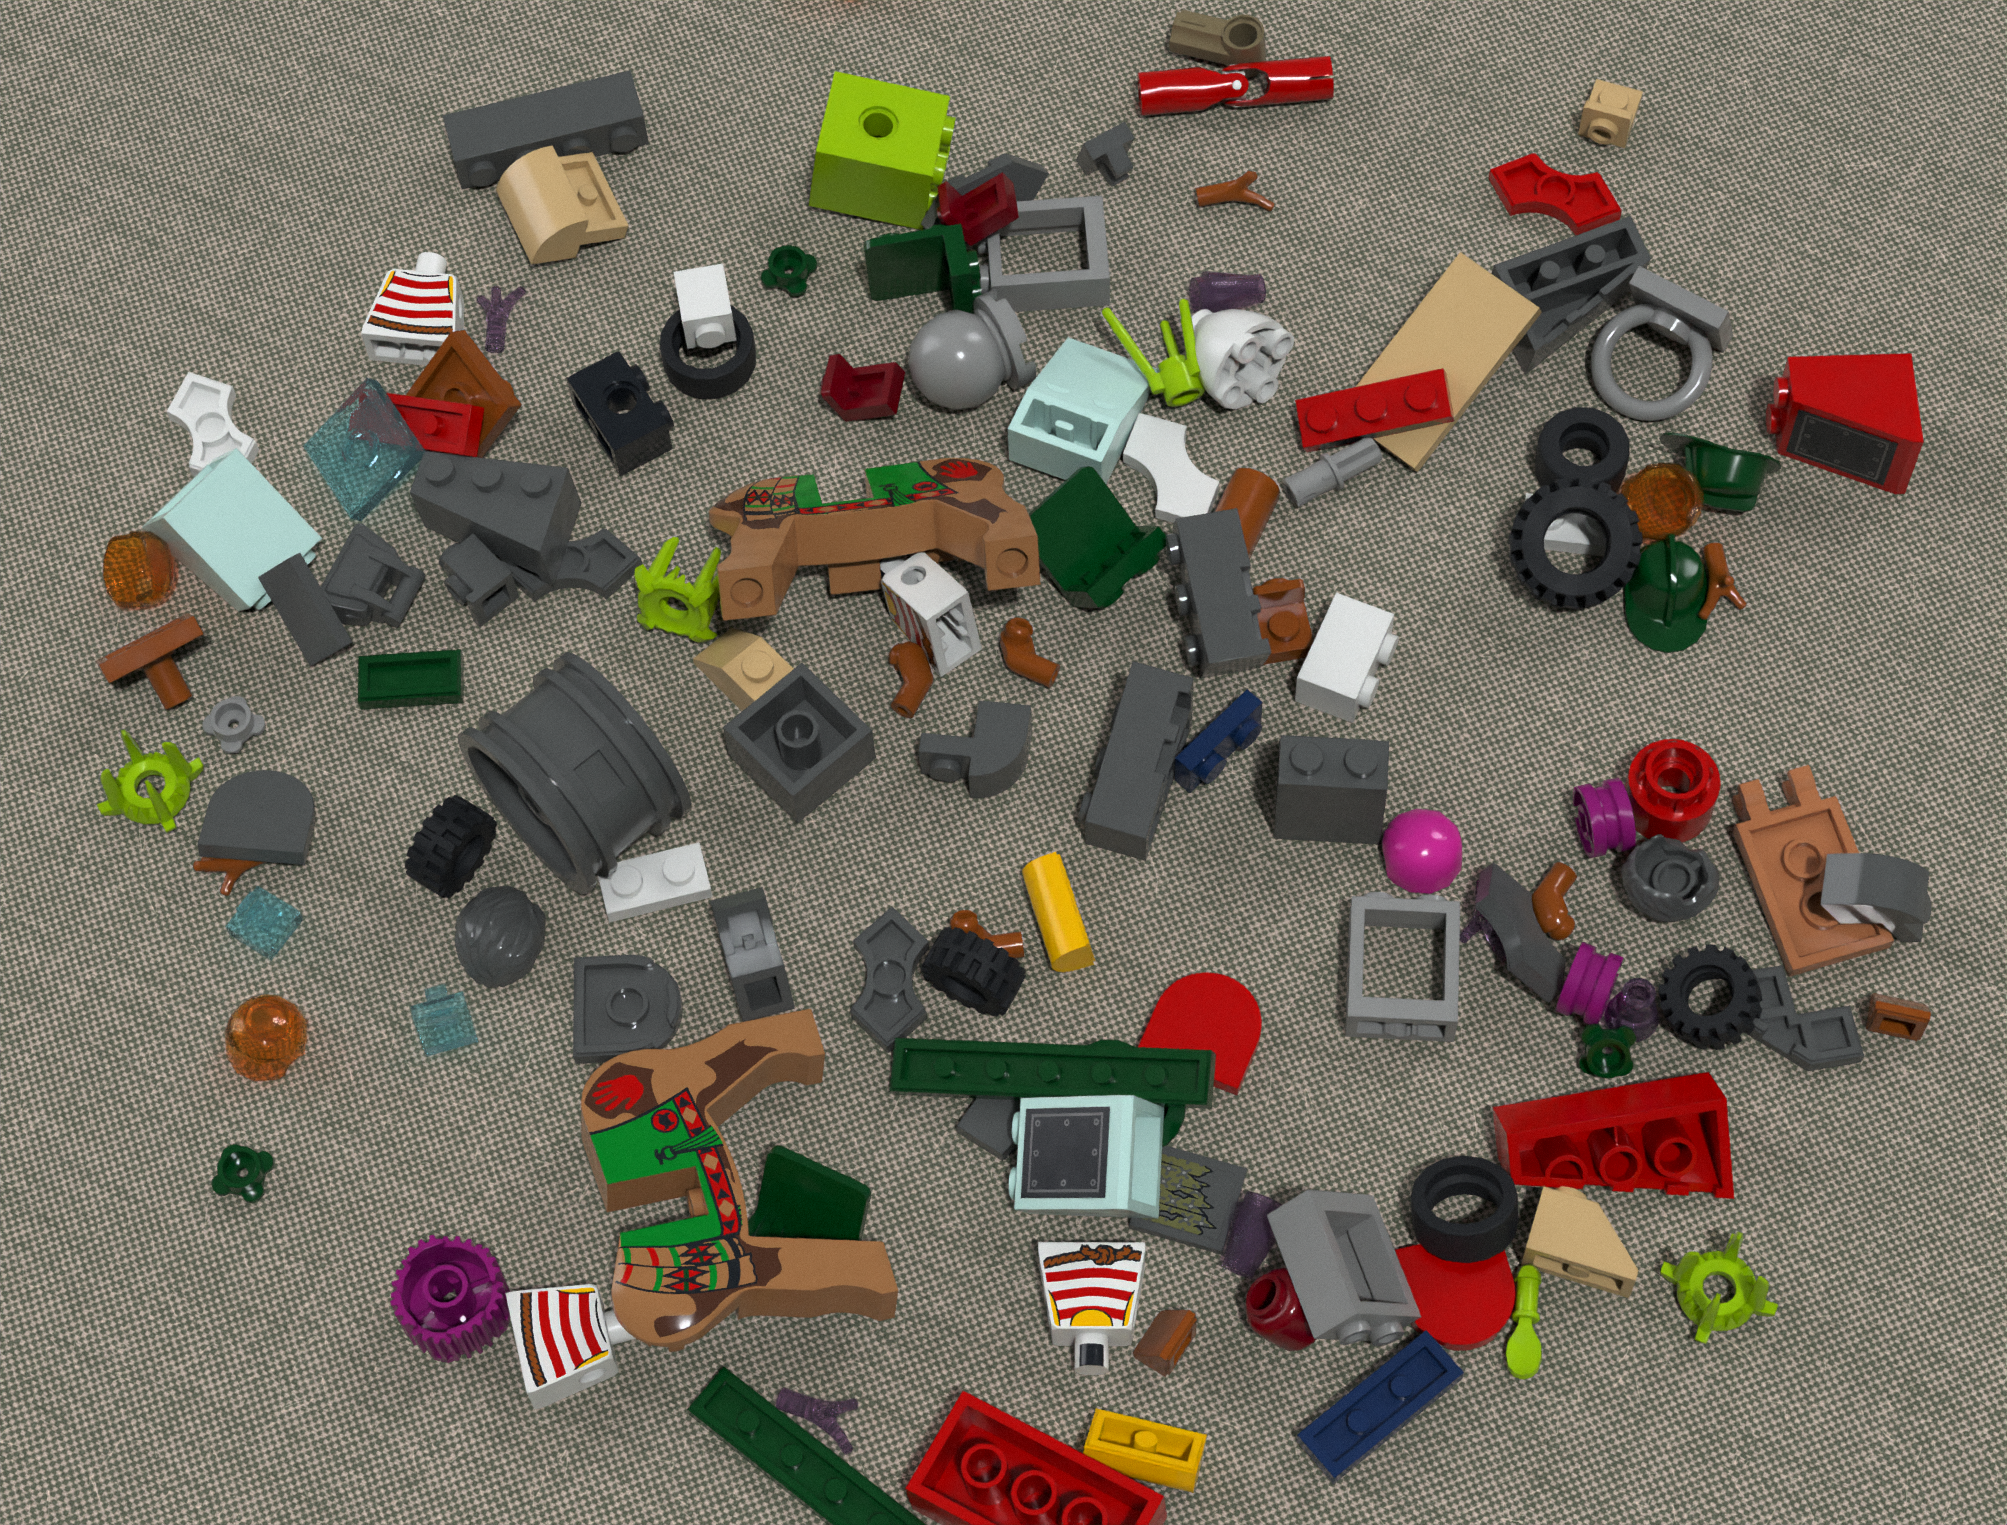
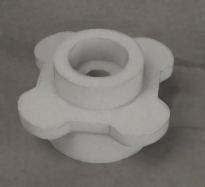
M233 696L220 701L213 707L210 715L206 716L203 720V729L207 735H214L221 742V748L225 753L235 754L242 749L243 743L251 736L263 733L265 721L261 715H254L250 711L243 697ZM233 722L239 723L236 728H230L229 726Z

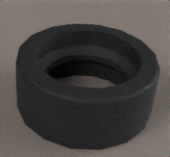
M731 306L737 340V352L725 364L715 368L698 369L686 365L679 356V350L686 342L680 309L667 320L660 334V352L663 367L670 383L683 394L698 399H719L735 393L749 381L756 367L754 334L746 316L734 306Z
M1462 1155L1445 1158L1430 1165L1414 1181L1410 1197L1412 1225L1416 1239L1429 1253L1451 1262L1472 1263L1484 1261L1504 1251L1515 1238L1519 1221L1518 1194L1513 1179L1501 1166L1484 1158ZM1463 1194L1480 1196L1493 1202L1498 1208L1492 1216L1480 1222L1470 1224L1450 1223L1437 1217L1431 1211L1437 1203L1444 1199Z

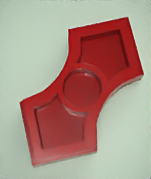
M1536 153L1490 169L1489 181L1510 216L1521 213L1548 215L1564 223L1575 236L1620 220L1622 210L1598 172L1585 175L1562 173L1546 165Z

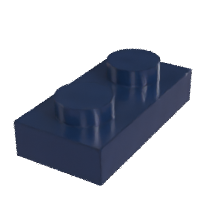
M1248 689L1241 694L1175 757V781L1188 793H1191L1202 782L1209 784L1215 780L1223 771L1227 763L1226 759L1238 747L1242 750L1248 748L1259 736L1262 730L1263 702Z

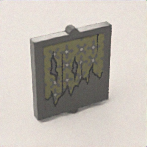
M1170 1146L1162 1147L1158 1219L1131 1218L1129 1229L1222 1255L1232 1221L1240 1216V1207L1237 1204L1247 1174V1168Z

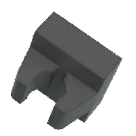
M1123 122L1083 143L1076 161L1086 176L1099 170L1110 186L1113 187L1128 179V172L1133 170V165L1127 153L1134 140V136L1127 124Z

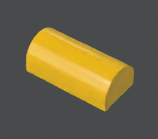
M1056 852L1032 860L1022 869V876L1052 969L1057 972H1070L1094 965L1093 961L1096 960L1060 854L1057 855Z
M1096 1408L1083 1454L1129 1478L1194 1493L1207 1435Z

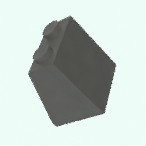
M1281 735L1278 750L1274 839L1380 845L1388 790L1389 741Z

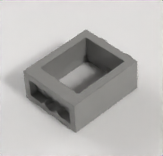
M1102 195L1017 201L1019 218L1009 223L1003 229L997 230L977 242L978 254L988 253L989 265H979L982 294L995 289L998 296L997 301L1006 298L1014 312L1110 305V272ZM1084 231L1087 269L1002 275L1000 237Z
M1369 892L1363 896H1352L1348 933L1345 1037L1454 1042L1458 1024L1460 901H1447L1446 898L1439 895H1422L1416 899L1393 898L1392 895L1384 892ZM1364 926L1444 930L1442 1001L1363 997Z
M1308 1189L1267 1214L1314 1339L1339 1340L1341 1345L1353 1344L1358 1341H1371L1373 1346H1382L1401 1338L1404 1335L1403 1327L1421 1318L1373 1195Z

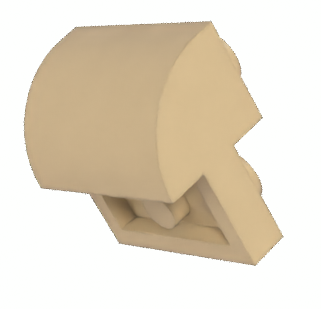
M553 145L534 150L510 165L501 176L496 188V192L531 265L576 258L580 245L623 239L629 227L593 152L558 157Z

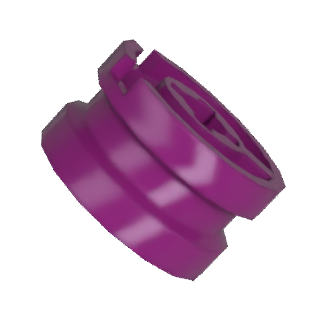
M1619 778L1602 781L1601 786L1593 788L1590 783L1574 787L1572 793L1573 806H1578V817L1574 818L1586 855L1589 858L1606 855L1607 849L1615 848L1617 852L1634 849L1636 844L1635 822L1631 803L1623 782Z
M1582 941L1564 983L1555 1011L1566 1016L1576 1013L1583 1016V1022L1586 1024H1599L1619 975L1617 972L1619 967L1621 968L1624 957L1613 953L1607 956L1596 953L1595 946Z

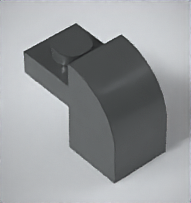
M979 700L974 738L921 733L919 746L921 774L930 775L932 778L943 782H954L960 778L969 779L970 798H987L1004 792L1021 777L1028 762L1032 735L1031 705Z
M1870 853L1827 854L1821 905L1840 924L1882 923L1900 942H1921L1923 924L1928 923L1931 916V900L1927 892L1929 871L1911 861L1888 855Z
M763 887L710 901L742 1021L755 1020L795 1009Z

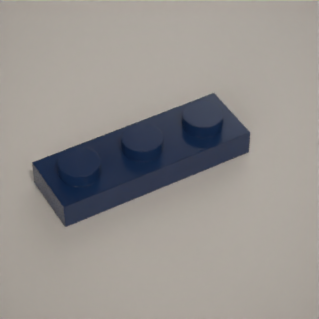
M1426 1330L1298 1433L1296 1441L1328 1479L1335 1484L1461 1381L1464 1372Z

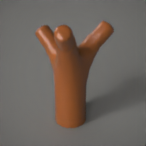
M1247 171L1235 180L1196 188L1199 207L1236 201L1257 204L1270 212L1274 208V203L1248 189V186L1258 178L1257 173L1254 171Z
M1716 542L1707 544L1703 548V554L1709 577L1708 591L1705 603L1698 614L1704 620L1708 619L1721 596L1728 597L1739 610H1742L1747 605L1734 586V578L1730 575L1723 545Z
M202 857L201 861L193 863V868L195 871L226 872L220 893L229 896L235 881L243 872L266 862Z

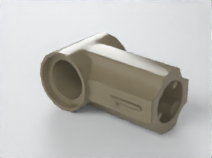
M1183 9L1181 12H1177L1172 24L1169 40L1171 52L1221 63L1225 67L1238 63L1266 61L1265 30L1258 18L1241 14L1225 20ZM1252 69L1244 70L1246 78L1254 77L1260 73Z

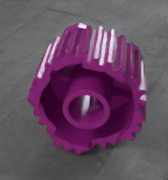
M434 1235L429 1236V1242L425 1243L422 1239L419 1240V1247L415 1249L410 1246L408 1248L409 1255L407 1259L401 1261L404 1268L403 1270H396L395 1274L398 1280L392 1281V1287L395 1292L391 1293L392 1301H390L395 1316L414 1346L418 1345L423 1353L428 1351L434 1360L450 1363L459 1361L463 1354L468 1359L472 1358V1352L475 1350L481 1354L483 1352L482 1346L486 1344L491 1347L493 1345L491 1340L493 1336L499 1338L507 1330L511 1319L505 1294L510 1292L496 1258L492 1256L487 1247L483 1248L481 1244L474 1246L471 1239H467L463 1243L460 1236H456L453 1241H450L448 1236H443V1239H436ZM454 1292L457 1297L452 1301L445 1302L443 1297L448 1293Z

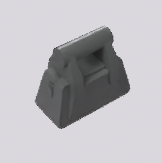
M358 523L353 527L321 585V589L342 624L366 626L373 621L399 627L426 575L420 569L406 565L401 561L394 547L367 526ZM390 585L397 586L389 602L385 600L384 596Z

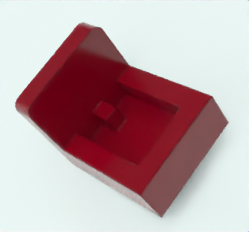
M1003 172L963 196L947 181L937 187L940 206L937 208V214L941 223L946 226L961 224L964 240L970 246L997 230L1003 229L1009 223L1019 218L1014 183Z
M841 354L830 355L826 372L821 382V396L845 422L897 415L906 372L896 362L853 368Z

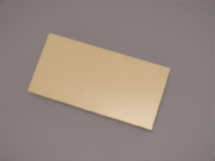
M1460 252L1356 385L1358 387L1444 368L1447 373L1455 421L1374 438L1373 440L1411 469L1418 472L1542 313L1540 308Z

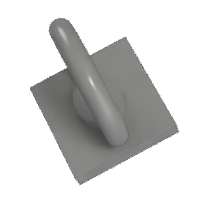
M1638 266L1629 282L1635 306L1615 315L1599 333L1592 350L1591 373L1597 391L1603 400L1614 410L1633 419L1656 421L1667 419L1683 412L1701 396L1711 375L1713 361L1711 347L1724 353L1733 337L1729 311ZM1648 323L1651 328L1666 338L1682 345H1689L1692 354L1691 372L1685 384L1673 395L1657 401L1639 400L1626 394L1616 383L1611 370L1612 352L1618 340L1630 329Z

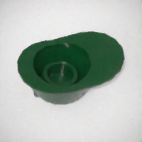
M1672 432L1663 433L1659 437L1661 444L1676 454L1685 457L1687 485L1692 494L1704 505L1716 509L1740 512L1752 511L1766 474L1774 473L1781 469L1780 461L1764 454L1731 449L1687 434Z
M1667 534L1663 540L1648 544L1640 549L1641 558L1639 564L1635 568L1632 578L1625 585V614L1629 629L1640 643L1651 650L1673 653L1684 651L1697 643L1706 630L1708 619H1701L1698 614L1706 600L1708 581L1704 565L1698 553L1682 541H1676L1675 534Z

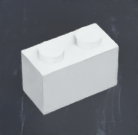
M1336 593L1297 676L1295 701L1353 723L1360 706L1369 708L1372 704L1380 679L1374 677L1379 664L1382 663L1388 666L1394 655L1399 639L1398 636L1392 634L1394 614Z

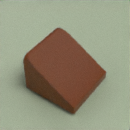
M1873 993L1870 998L1866 1029L1872 1032L1918 1041L1921 1039L1930 1021L1931 1011L1923 1003Z
M1190 1310L1161 1311L1157 1314L1134 1349V1358L1164 1377L1170 1375L1196 1335V1314Z

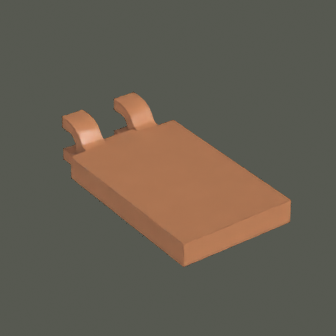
M1809 765L1789 770L1787 773L1789 780L1784 781L1781 785L1790 806L1770 811L1759 779L1739 784L1737 787L1739 794L1734 795L1732 798L1738 816L1744 821L1736 824L1732 832L1789 977L1888 949L1894 942L1891 932L1882 923L1840 924L1821 905L1827 854L1859 853L1837 797L1833 796L1821 800Z

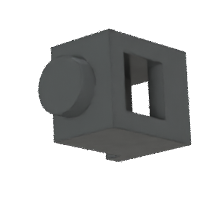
M474 534L461 543L449 546L440 556L439 565L446 571L448 576L444 580L447 590L461 605H464L466 602L468 603L473 621L479 627H482L519 598L512 572Z

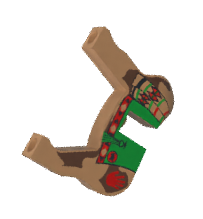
M942 458L864 469L866 499L822 503L814 474L769 478L750 483L731 492L708 511L711 525L731 536V553L723 562L717 565L723 621L776 615L799 566L828 564L831 595L882 589L880 559L919 552L926 553L937 564L940 561L956 560L960 562L966 560L985 568V581L988 591L1041 585L1038 535L1026 507L1005 493L1002 471L993 464L981 460Z
M811 1009L730 1024L704 1040L680 1048L641 1049L623 1053L597 1068L585 1084L581 1098V1138L606 1212L687 1196L691 1217L620 1233L611 1289L613 1311L621 1326L630 1335L646 1343L649 1347L652 1345L668 1347L669 1352L672 1353L685 1349L686 1344L702 1338L733 1311H736L738 1320L749 1316L812 1318L830 1313L859 1314L877 1321L895 1318L898 1287L884 1242L749 1236L746 1204L740 1178L728 1146L718 1129L722 1123L771 1084L784 1081L798 1082L806 1086L822 1083L825 1052Z

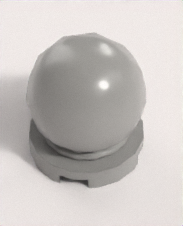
M995 289L975 298L973 301L974 314L961 310L938 314L919 330L912 341L908 358L911 376L915 386L931 403L954 411L978 407L997 392L1002 380H1005L1014 389H1018L1035 380V361L1025 363L1019 344L1028 341L1026 334L1006 298L997 301L998 296Z

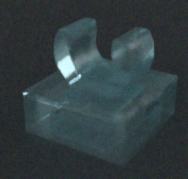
M257 885L253 892H249L236 908L237 912L225 927L230 936L272 961L304 919L299 910Z
M441 984L424 989L426 1002L410 1006L413 1021L426 1057L478 1042L476 1028L463 991L448 995L446 984Z

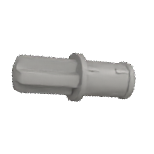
M1363 438L1331 456L1323 453L1320 455V460L1284 478L1282 480L1283 488L1291 503L1296 508H1299L1313 498L1333 488L1338 491L1343 489L1344 481L1380 463L1382 460L1381 451L1373 438Z

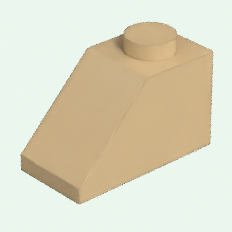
M730 628L693 658L694 664L741 711L746 709L794 669L761 636L735 628Z
M1543 1186L1521 1266L1530 1263L1535 1265L1541 1272L1630 1298L1639 1270L1599 1203L1588 1200L1584 1193L1574 1188L1560 1186L1559 1188L1551 1189Z

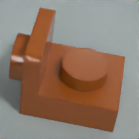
M1275 578L1264 582L1260 586L1253 587V595L1258 594L1261 606V613H1257L1262 639L1268 638L1271 648V654L1263 665L1306 658L1314 641L1304 603L1305 586L1303 579L1288 580L1285 578Z

